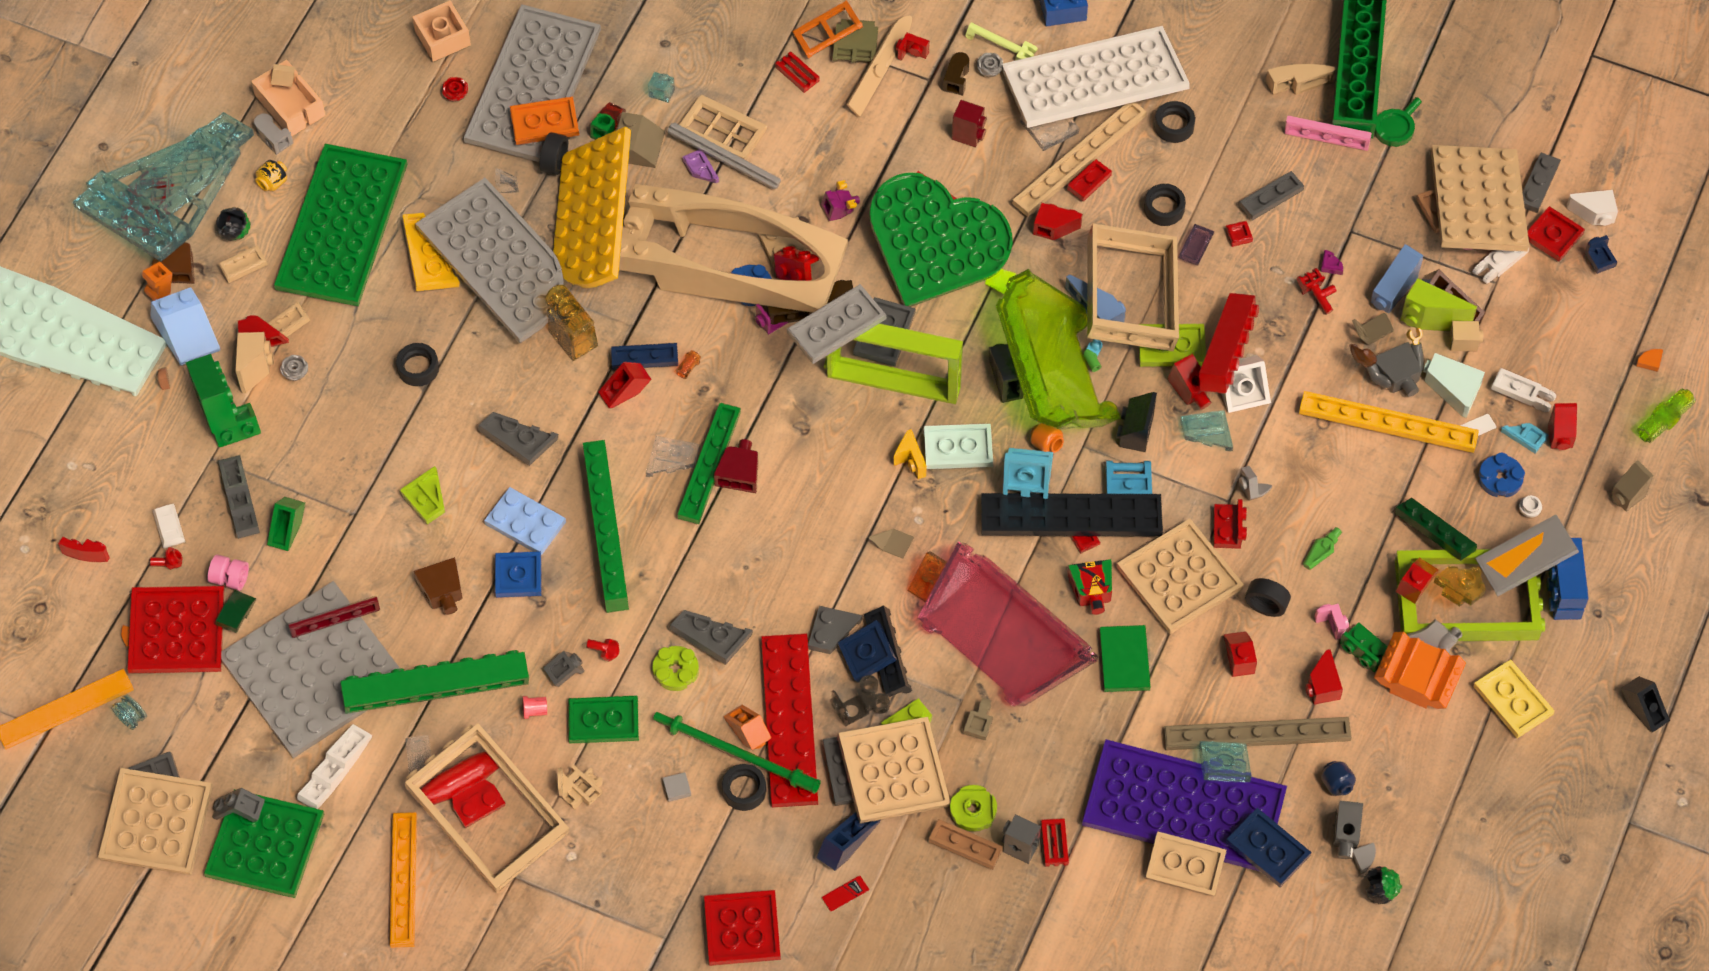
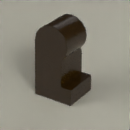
M957 52L951 57L943 79V91L964 95L966 78L963 77L969 72L970 60L966 53Z

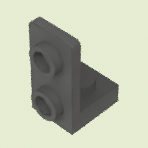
M239 788L219 797L215 801L213 806L215 811L212 818L218 820L234 812L252 822L258 821L265 799L243 788Z

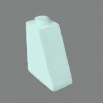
M1435 353L1432 361L1427 360L1423 372L1426 373L1424 382L1462 417L1467 418L1482 384L1485 372Z

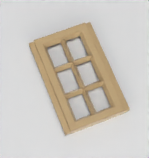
M704 95L698 97L679 124L744 160H747L767 129V125ZM701 108L717 114L712 122L696 116ZM720 117L736 123L731 131L715 125ZM693 119L708 125L703 134L689 128ZM739 126L755 132L750 140L735 134ZM712 128L728 135L723 143L707 136ZM731 137L746 143L742 152L727 146Z

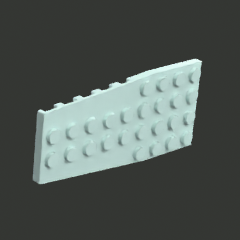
M0 266L1 356L37 368H41V366L50 368V371L54 373H67L72 378L78 380L84 378L90 380L95 385L100 386V384L111 386L112 390L119 392L120 390L128 391L133 396L138 395L167 346L162 337L54 286Z

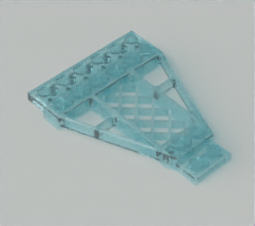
M223 112L208 125L198 128L183 141L108 173L101 170L86 182L88 189L72 201L74 207L161 262L193 236L241 155L239 147L254 136L253 129ZM203 158H213V160L202 161ZM198 159V162L187 163L188 160ZM197 170V173L187 174V171ZM137 171L143 173L128 186L119 181V179ZM182 172V175L172 176V173ZM214 181L203 200L195 196ZM182 183V186L171 187V184ZM167 185V188L156 189V186ZM166 196V199L156 200V197ZM191 202L198 209L188 224L173 215V213L184 204Z

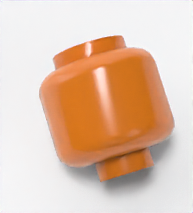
M1042 422L1033 427L1031 431V444L1033 447L1040 451L1053 453L1058 452L1062 448L1064 439L1063 433L1059 428L1049 422Z

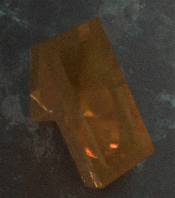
M931 551L926 552L907 591L924 602H928L944 582L945 577L942 575L948 562Z

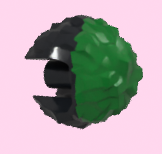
M241 208L223 209L216 220V231L227 241L242 239L248 234L251 222L247 217V213Z
M1377 866L1369 870L1368 874L1364 876V878H1368L1371 886L1366 888L1368 898L1373 903H1389L1400 893L1402 888L1399 874L1387 867Z

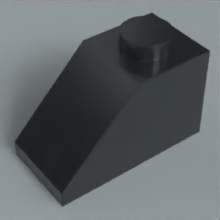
M1638 676L1621 688L1628 707L1650 732L1653 733L1670 721L1655 682Z

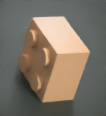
M451 1L412 17L415 32L433 62L471 45L469 30Z

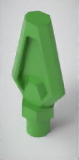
M1335 527L1324 537L1315 540L1303 562L1305 568L1311 570L1334 553V544H1336L1337 538L1342 534L1338 527Z

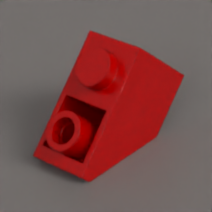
M1041 202L1034 222L1033 235L1050 240L1061 238L1081 229L1083 214L1073 209L1068 210L1057 207L1054 204Z

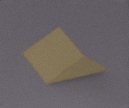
M896 529L868 537L882 551L902 559L914 539L913 536Z

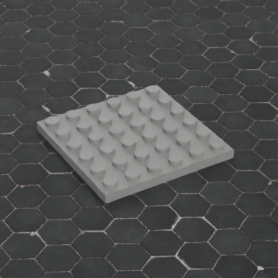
M334 581L222 651V663L292 758H295L366 712L360 711L345 714L341 681L349 676L362 678L368 677V674L374 672L387 674L391 673L394 669H399V666L361 617L292 638L288 623L350 604Z

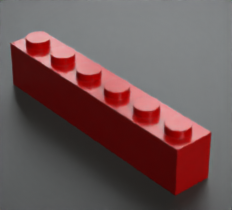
M1229 293L1199 372L1200 391L1226 394L1229 385H1233L1234 371L1239 369V358H1243L1244 344H1248L1249 331H1253L1254 317L1257 318L1259 314V305L1256 304L1255 295Z

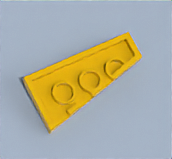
M425 214L402 215L416 291L459 287L460 282L457 276L455 277L452 267L416 228L415 223L426 217Z

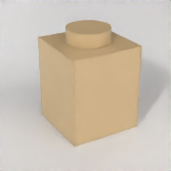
M1452 321L1450 328L1451 351L1477 352L1479 343H1483V330H1479V321Z

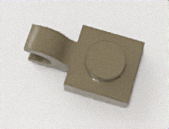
M982 698L978 712L970 711L964 728V734L986 741L993 721V717L988 715L992 700Z

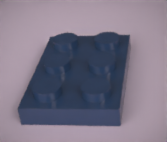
M1258 808L1226 840V844L1279 888L1303 865L1312 853Z

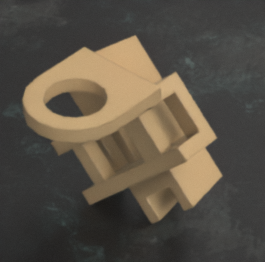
M573 764L571 766L572 771L567 776L563 774L562 768H558L559 796L574 810L582 802L590 806L602 795V790L599 787L602 785L603 778L594 776L591 767L583 774Z

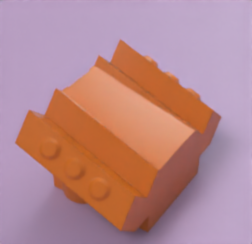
M1394 632L1374 678L1381 685L1389 688V693L1427 709L1428 705L1436 709H1446L1466 662L1459 655H1450L1445 649L1431 646L1419 638H1410L1405 632Z

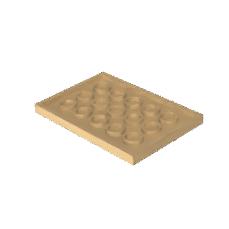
M1432 145L1431 158L1441 247L1528 252L1529 240L1517 149Z

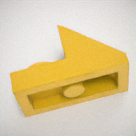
M912 429L907 430L894 454V466L908 462L910 471L915 472L917 478L921 479L926 477L927 466Z

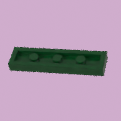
M1412 497L1396 507V515L1460 561L1476 551L1477 544Z

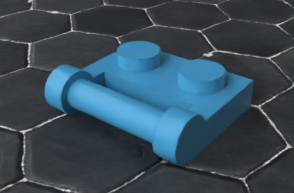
M1106 460L1107 494H1152L1151 461H1144V463H1113V461ZM1113 472H1144V474H1113Z

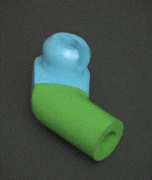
M1097 339L1090 342L1084 351V358L1092 372H1096L1102 367L1097 357L1103 344Z

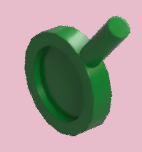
M1415 97L1404 111L1388 109L1381 112L1377 116L1375 135L1377 139L1383 144L1393 147H1399L1411 141L1415 131V123L1411 115L1422 103L1421 99Z

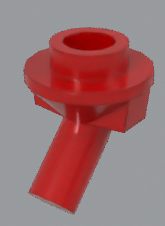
M169 547L166 549L165 558L150 557V566H166L170 570L182 566L183 557L179 550Z
M588 639L586 647L601 651L600 657L607 662L612 661L619 655V643L616 640L605 639V642Z

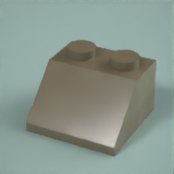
M622 112L617 130L623 127L631 130L628 164L656 168L665 131L643 115Z

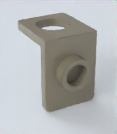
M1386 313L1380 314L1363 325L1356 319L1352 320L1359 337L1368 345L1394 331Z

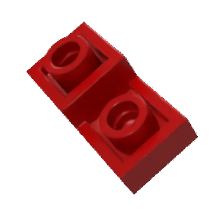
M62 537L58 543L62 554L77 560L108 562L110 559L107 547L99 541L93 542L86 539L82 545L76 539L72 538L69 540Z

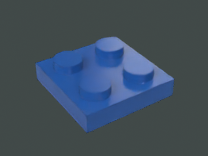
M541 551L495 553L496 598L542 596Z

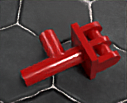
M1317 268L1312 269L1311 273L1306 272L1303 277L1298 276L1296 278L1297 283L1302 289V295L1312 291L1325 314L1333 311L1326 297L1336 293L1337 289L1333 284L1322 290L1320 289L1325 276H1322Z

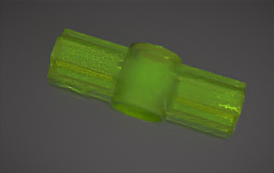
M1681 388L1667 402H1661L1654 409L1651 416L1637 428L1639 437L1644 442L1652 443L1666 429H1672L1678 423L1681 416L1695 404L1696 399L1693 393L1688 389Z

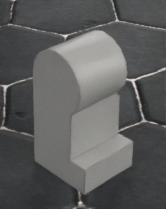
M260 114L255 118L254 124L258 136L276 155L293 144L291 132L287 128L280 130L273 123V119L269 114Z

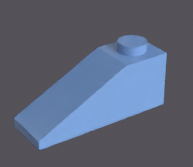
M1072 275L1066 276V290L1087 314V283ZM1097 288V318L1124 322L1126 309L1123 303L1117 301L1113 295Z

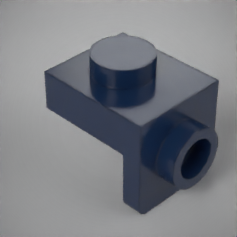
M1607 235L1592 238L1586 247L1585 255L1597 274L1617 266V260L1608 247L1609 238Z

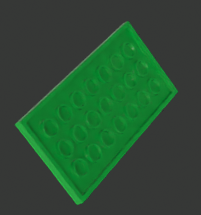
M325 143L274 284L275 290L359 307L408 165L407 159Z

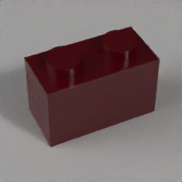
M960 100L953 115L952 140L976 148L979 140L983 141L986 134V129L984 128L987 117L984 116L985 107Z

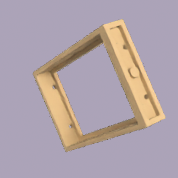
M1092 224L1087 237V338L1174 351L1179 339L1177 237ZM1097 246L1163 256L1164 329L1097 318Z
M477 723L475 726L469 725L461 732L462 736L458 740L449 741L442 748L444 751L438 756L434 754L429 757L424 763L426 766L421 770L415 769L406 777L405 787L497 893L569 833V827ZM475 742L481 745L552 827L495 876L420 790L421 786Z

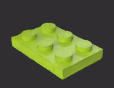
M1138 324L1164 329V324ZM1179 324V339L1174 351L1139 346L1140 367L1173 366L1174 363L1192 353L1199 365L1202 366L1206 356L1204 324Z

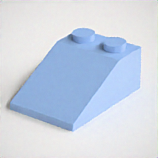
M191 287L151 302L150 318L180 366L186 364L185 362L220 351V346L203 306Z

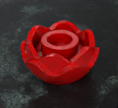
M450 77L443 83L442 93L450 101H460L468 93V84L460 77Z

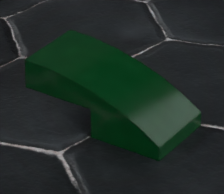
M235 590L216 619V625L237 633L244 619H247L253 608L256 598Z

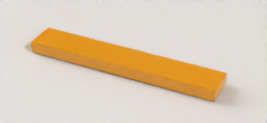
M123 668L0 725V739L5 749L11 748L133 691L134 688Z
M416 812L393 813L391 948L415 947Z

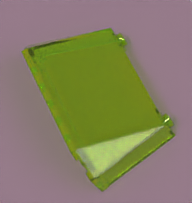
M1029 269L1009 278L1006 284L1007 289L1002 299L999 298L996 308L1030 418L1056 429L1103 427L1120 419L1118 408L1113 402L1105 401L1099 404L1078 340L1077 333L1087 327L1085 307L1033 274Z

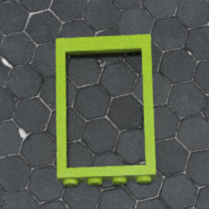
M880 323L853 339L855 341L948 360V379L842 357L841 347L825 356L824 368L827 369L828 378L955 405L957 403L962 376L963 341Z
M1476 549L1474 553L1461 561L1446 550H1397L1394 560L1397 588L1406 572L1418 558L1431 565L1478 564L1476 558L1491 549ZM1535 576L1527 580L1531 622L1441 624L1449 630L1453 627L1459 628L1462 632V637L1458 641L1539 640L1541 633L1545 632V619L1541 618L1540 611H1543V599L1539 598L1538 591L1541 589L1540 577ZM1397 593L1401 632L1409 634L1428 626L1430 623H1417L1416 603L1414 604Z

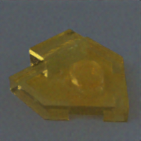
M1448 566L1434 579V583L1443 588L1441 595L1459 607L1464 603L1470 606L1484 596L1486 590L1482 582L1480 567L1458 569V566Z

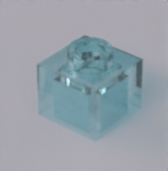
M654 72L648 84L649 97L669 103L675 91L674 78L664 73Z

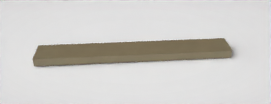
M1349 717L1164 726L1166 750L1351 741L1352 738Z

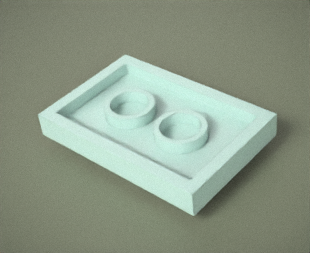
M991 424L924 426L927 469L993 467Z

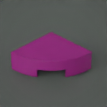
M1324 250L1321 272L1343 275L1342 262L1334 256L1333 252Z

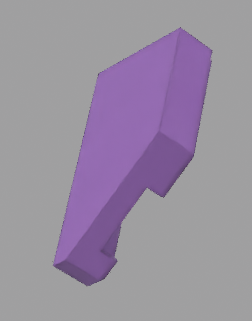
M697 150L682 157L692 177L713 183L719 182V177L704 152Z

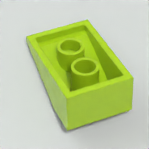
M1417 278L1406 296L1401 321L1410 327L1420 328L1421 330L1450 331L1452 321H1473L1477 306Z

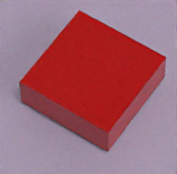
M1247 221L1226 225L1225 230L1232 247L1253 242V236Z
M1070 536L1080 554L1101 543L1097 536Z

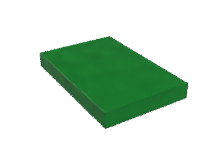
M1146 625L1100 627L1104 692L1150 691Z
M638 696L569 698V744L639 741Z

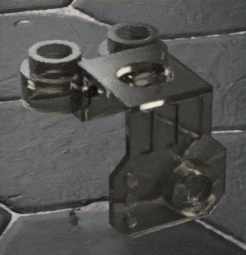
M872 675L862 677L860 688L856 690V696L844 703L836 691H831L832 698L830 703L845 727L869 715L871 710L875 713L883 714L890 707V700L887 695L883 693L875 694L878 691V680ZM867 685H870L873 687V689L867 690L865 689V687ZM882 703L884 707L878 708L876 705ZM849 705L856 706L859 710L858 714L850 717L846 707Z

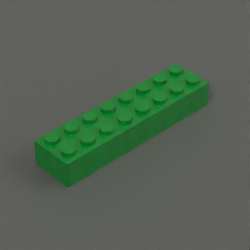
M1343 0L1332 125L1371 132V138L1373 139L1377 121L1387 0Z

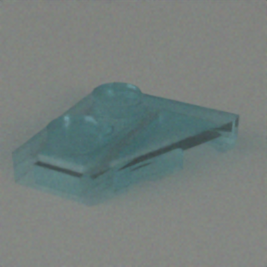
M1225 410L1181 416L1180 421L1185 440L1201 442L1203 445L1210 447L1217 445L1226 448L1225 451H1233Z

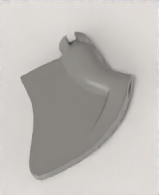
M1434 619L1425 628L1407 635L1410 638H1419L1424 643L1436 648L1445 649L1450 654V649L1462 637V632L1457 627L1449 630L1438 620Z

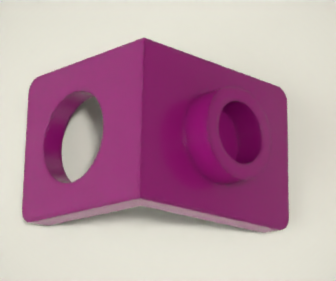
M759 304L755 305V321L760 328L763 327L768 335L788 324V322L772 325L768 312H765Z

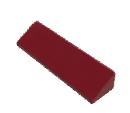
M372 596L288 623L292 638L377 612L380 610L377 596Z

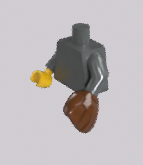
M1416 328L1417 336L1415 338L1412 336L1411 330L1407 331L1406 336L1409 340H1412V344L1406 342L1377 356L1368 348L1362 350L1356 344L1351 343L1349 345L1353 359L1366 367L1373 383L1387 388L1391 393L1403 389L1408 397L1414 396L1419 392L1416 383L1419 381L1424 367L1422 343L1419 342V339L1422 337V330L1420 328Z

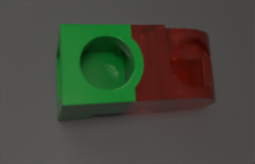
M609 102L591 122V138L596 140L614 132L619 125L622 112L626 113V109Z

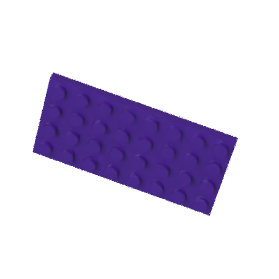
M1105 739L1082 825L1152 844L1155 843L1157 831L1227 849L1224 859L1225 863L1259 871L1226 844V840L1256 808L1260 809L1278 824L1287 786Z

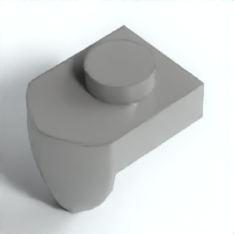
M1250 466L1241 468L1242 477H1239V483L1247 500L1260 498L1270 491L1272 485L1258 483L1257 476Z

